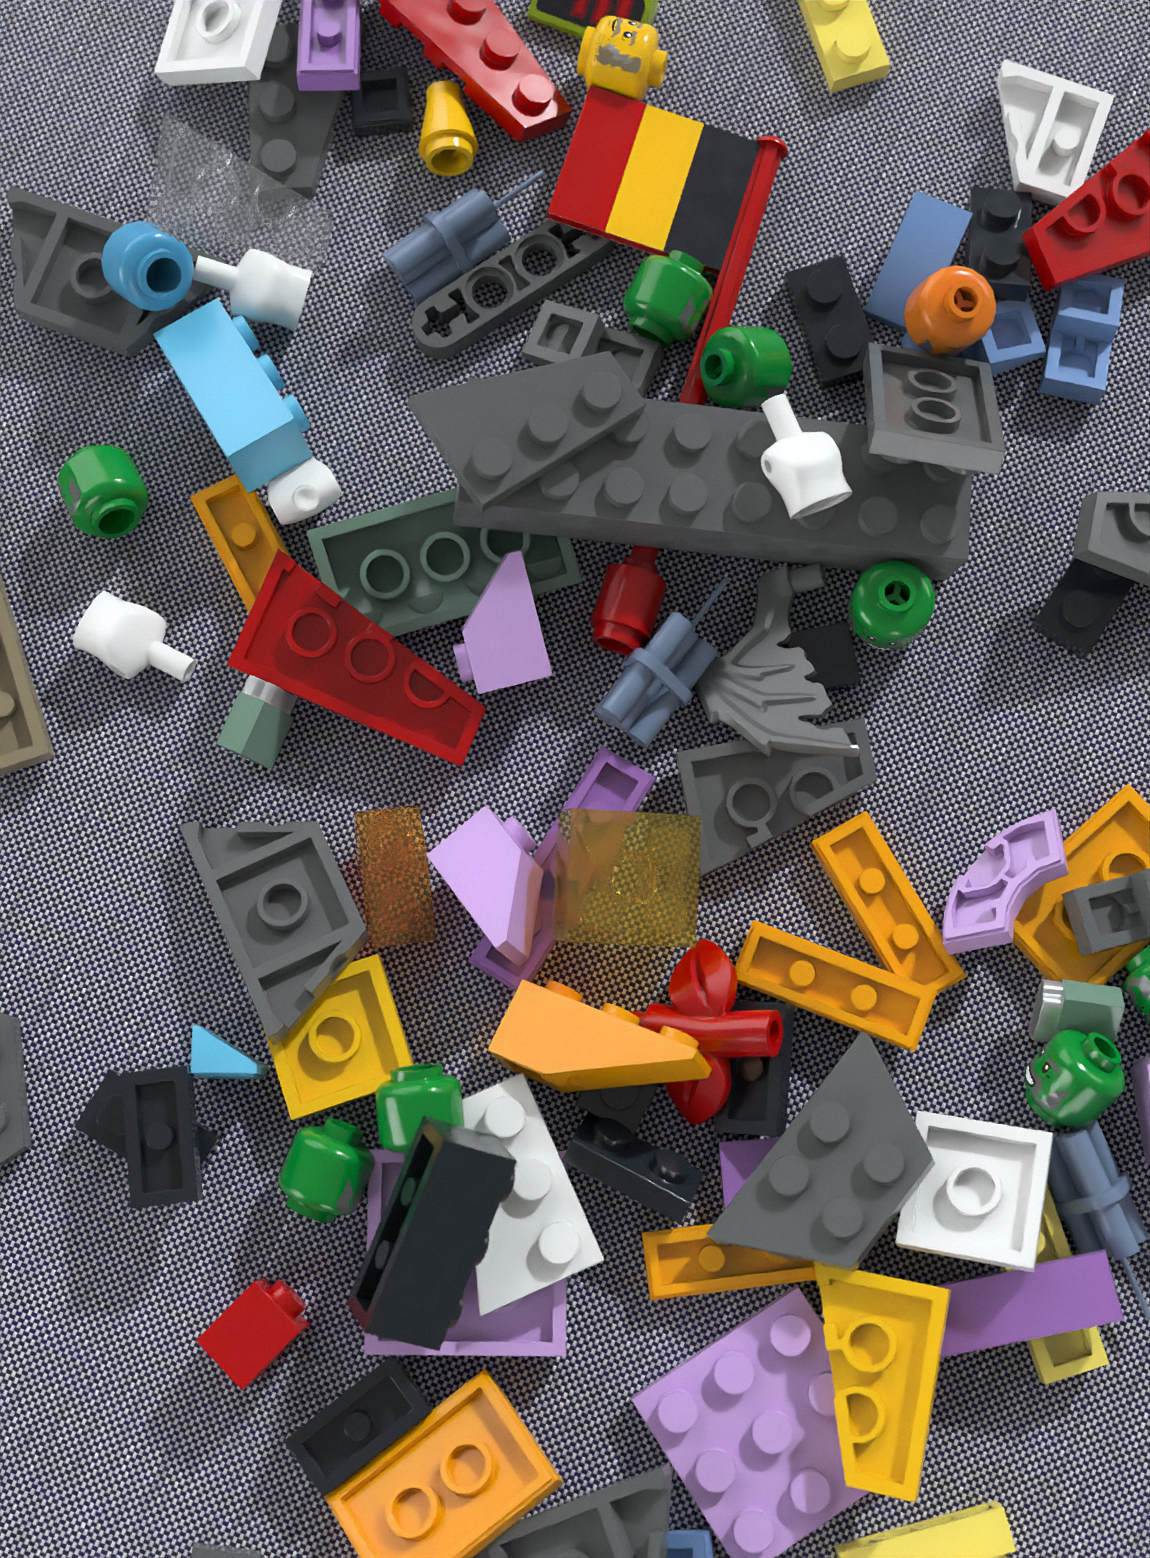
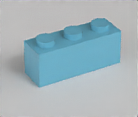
M216 298L153 334L247 493L313 457L302 435V432L311 428V425L293 394L284 399L280 397L277 391L284 388L285 384L269 356L265 354L256 359L252 353L260 348V345L242 314L231 320L219 299Z

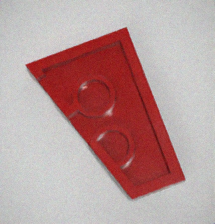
M1150 129L1021 235L1044 292L1150 256Z

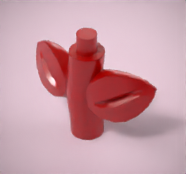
M700 939L675 966L668 989L672 1005L651 1003L646 1012L629 1011L640 1019L638 1024L640 1027L659 1034L662 1026H668L691 1036L699 1043L697 1050L712 1069L708 1078L665 1082L670 1098L689 1124L704 1123L713 1117L726 1102L731 1089L729 1058L775 1057L780 1051L783 1038L782 1018L777 1010L729 1012L735 1003L738 984L736 970L727 954L717 944L708 939Z

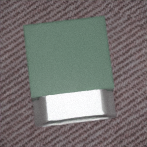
M249 675L243 691H239L216 744L250 761L272 769L294 720L290 713L297 697L276 685Z
M1042 979L1029 1023V1036L1035 1041L1049 1042L1062 1030L1076 1029L1088 1035L1092 1032L1099 1033L1114 1044L1125 1010L1121 988L1062 979L1061 982Z

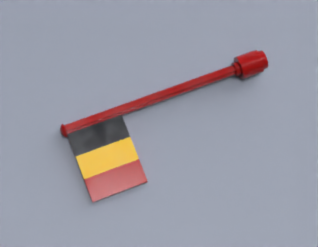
M590 85L546 218L654 255L669 257L672 250L684 252L697 259L704 266L703 271L718 276L712 300L709 304L679 399V403L704 406L707 393L700 373L702 351L709 338L715 332L729 327L780 160L788 156V147L783 140L776 136L766 135L754 141ZM634 545L630 557L624 558L622 564H611L607 567L590 620V625L594 628L591 640L599 647L614 653L629 655L636 648H641L642 644L650 642L667 587L665 580L657 575L659 570L654 565L659 548Z

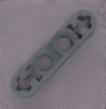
M549 219L424 300L415 309L412 316V331L418 349L433 359H448L456 356L605 259L613 251L616 242L601 236L599 239L593 240L588 234L578 238L579 229ZM557 237H562L563 244ZM571 244L572 258L567 257L564 246L566 247ZM545 251L555 257L557 264L551 273L545 276H534L524 269L523 262L530 253ZM496 283L506 290L507 297L500 306L493 309H485L474 302L473 295L475 290L483 284ZM458 301H463L468 317L473 320L472 323L468 324L466 322L464 313L459 315ZM437 318L442 324L449 323L451 334L446 338H442L437 332L430 334L429 322Z

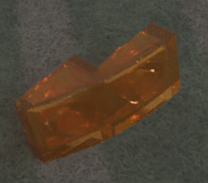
M413 805L353 812L358 875L363 879L366 929L371 937L368 943L372 948L436 940L429 867L419 807Z

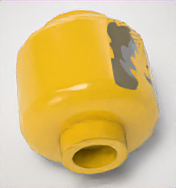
M605 16L598 22L596 28L587 26L578 56L577 75L585 77L587 89L592 85L641 102L646 97L649 87L661 88L669 53L658 49L659 35L655 27L620 17Z

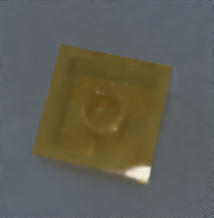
M578 808L559 811L552 940L696 948L701 816Z

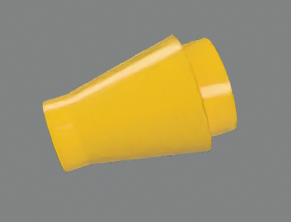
M437 81L426 90L427 103L419 143V154L431 172L441 176H455L470 169L473 164V158L478 152V143L462 101L460 86L452 81Z

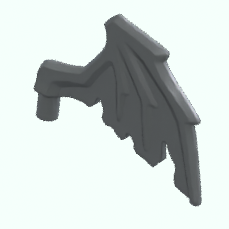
M821 562L795 569L783 566L762 575L757 583L756 607L752 628L730 651L721 657L715 658L694 685L708 720L712 725H716L719 722L727 724L767 756H771L774 749L785 752L842 757H858L860 754L858 745L851 744L843 728L819 729L811 723L801 721L802 719L824 718L834 706L822 684L818 682L812 683L807 680L813 678L817 672L807 660L805 651L799 646L790 649L780 647L787 644L793 637L790 628V611L797 593L826 587V576Z

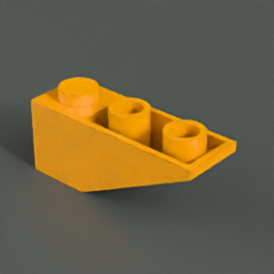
M522 979L488 1048V1051L508 1070L517 1074L524 1073L525 1077L562 1093L708 1078L712 1070L697 1050L699 1043L691 1036L668 1026H662L659 1034L638 1026L640 1019L631 1012L610 1003H604L601 1010L581 1003L582 995L570 987L552 980H548L545 988Z

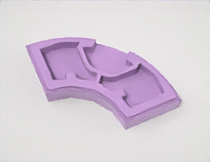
M1056 809L1024 819L993 837L984 845L986 851L971 865L965 875L958 876L947 899L943 917V945L948 955L1012 943L1014 920L1025 900L1045 883L1069 875L1061 826Z

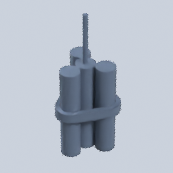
M543 170L537 172L494 204L483 189L478 191L474 187L442 211L436 212L431 210L422 217L424 224L381 254L418 306L436 292L474 269L476 265L512 240L495 210L544 176Z
M724 577L691 622L681 614L672 612L668 618L662 620L652 633L650 642H646L642 648H636L629 653L622 662L625 668L624 672L593 711L598 718L606 724L616 726L626 732L636 743L647 748L679 705L683 707L688 705L694 697L690 690L718 654V651L710 643L699 638L693 629L730 581L727 577Z
M1096 1119L1086 1128H1072L1070 1131L1053 1137L1047 1185L1055 1200L1053 1203L1058 1217L1063 1218L1078 1254L1105 1249L1108 1258L1114 1257L1115 1260H1120L1144 1315L1148 1320L1150 1319V1310L1127 1261V1257L1140 1251L1138 1244L1150 1237L1129 1192L1133 1186L1128 1172H1120Z

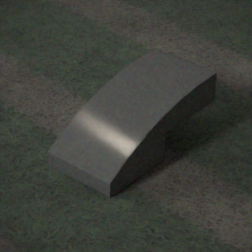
M549 300L544 301L521 352L525 359L538 366H544L610 351L642 398L646 397L664 356L660 342L605 327L598 314Z
M1150 868L1129 876L1076 888L1061 894L1081 957L1150 939Z

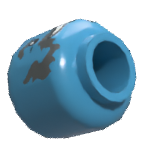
M144 221L124 224L111 234L104 245L101 263L106 281L114 292L140 309L160 311L172 308L185 297L192 285L194 275L192 255L182 240L157 224Z

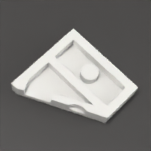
M1004 59L997 78L1014 191L1031 192L1032 199L1057 206L1084 184L1114 95Z

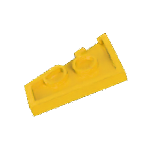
M814 1262L825 1322L823 1329L826 1350H829L835 1392L833 1400L846 1486L916 1502L919 1496L951 1289L860 1270L853 1272L823 1266L819 1262Z

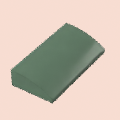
M456 488L306 531L321 582L393 637L470 615L506 552L521 550L533 596L583 581L570 538L453 525Z

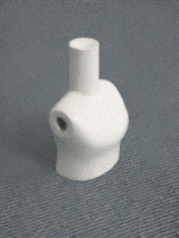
M249 249L236 267L198 255L193 280L229 291L232 315L237 317L242 314L245 320L276 324L295 332L312 270L292 266L266 252Z
M785 394L776 395L763 402L761 406L777 442L764 451L761 457V466L765 476L782 496L790 519L801 518L822 511L849 498L853 492L843 474L841 454L833 438L824 432H802Z
M314 458L300 463L269 481L267 496L280 524L288 525L308 519L325 510L340 497L342 491L331 470Z
M107 591L101 592L94 599L74 633L73 645L76 649L96 656L113 672L126 679L134 678L148 665H152L186 682L196 666L195 659L163 643L167 625L162 616L144 606L125 602Z

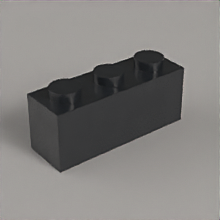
M423 1115L347 1301L348 1306L366 1334L432 1350H440L448 1329L454 1327L460 1318L464 1302L463 1292L474 1266L482 1262L489 1245V1229L498 1207L508 1199L514 1186L517 1160L495 1136Z

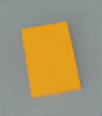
M1129 784L1118 791L1063 841L1069 875L1041 886L1025 900L1014 920L1013 943L1047 980L1061 982L1062 979L1103 985L1150 942V939L1081 957L1061 895L1076 888L1129 876L1150 868V806Z
M483 1369L324 1498L360 1558H472L562 1486L564 1481L492 1374Z

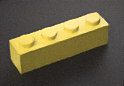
M997 1501L834 1545L837 1558H1006V1554L1016 1551L1004 1507Z

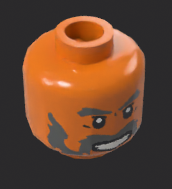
M958 265L941 268L916 286L907 299L904 312L907 333L915 345L925 352L942 356L959 354L984 337L993 324L996 312L994 292L987 280L971 268Z

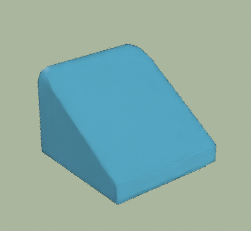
M193 1025L190 1073L194 1074V1077L203 1079H264V1076H268V1066L207 1028Z

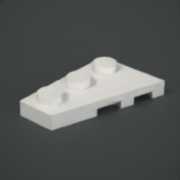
M524 1073L462 1100L464 1127L495 1136L517 1160L512 1192L508 1199L498 1207L489 1229V1245L482 1262L476 1266L480 1316L604 1260Z

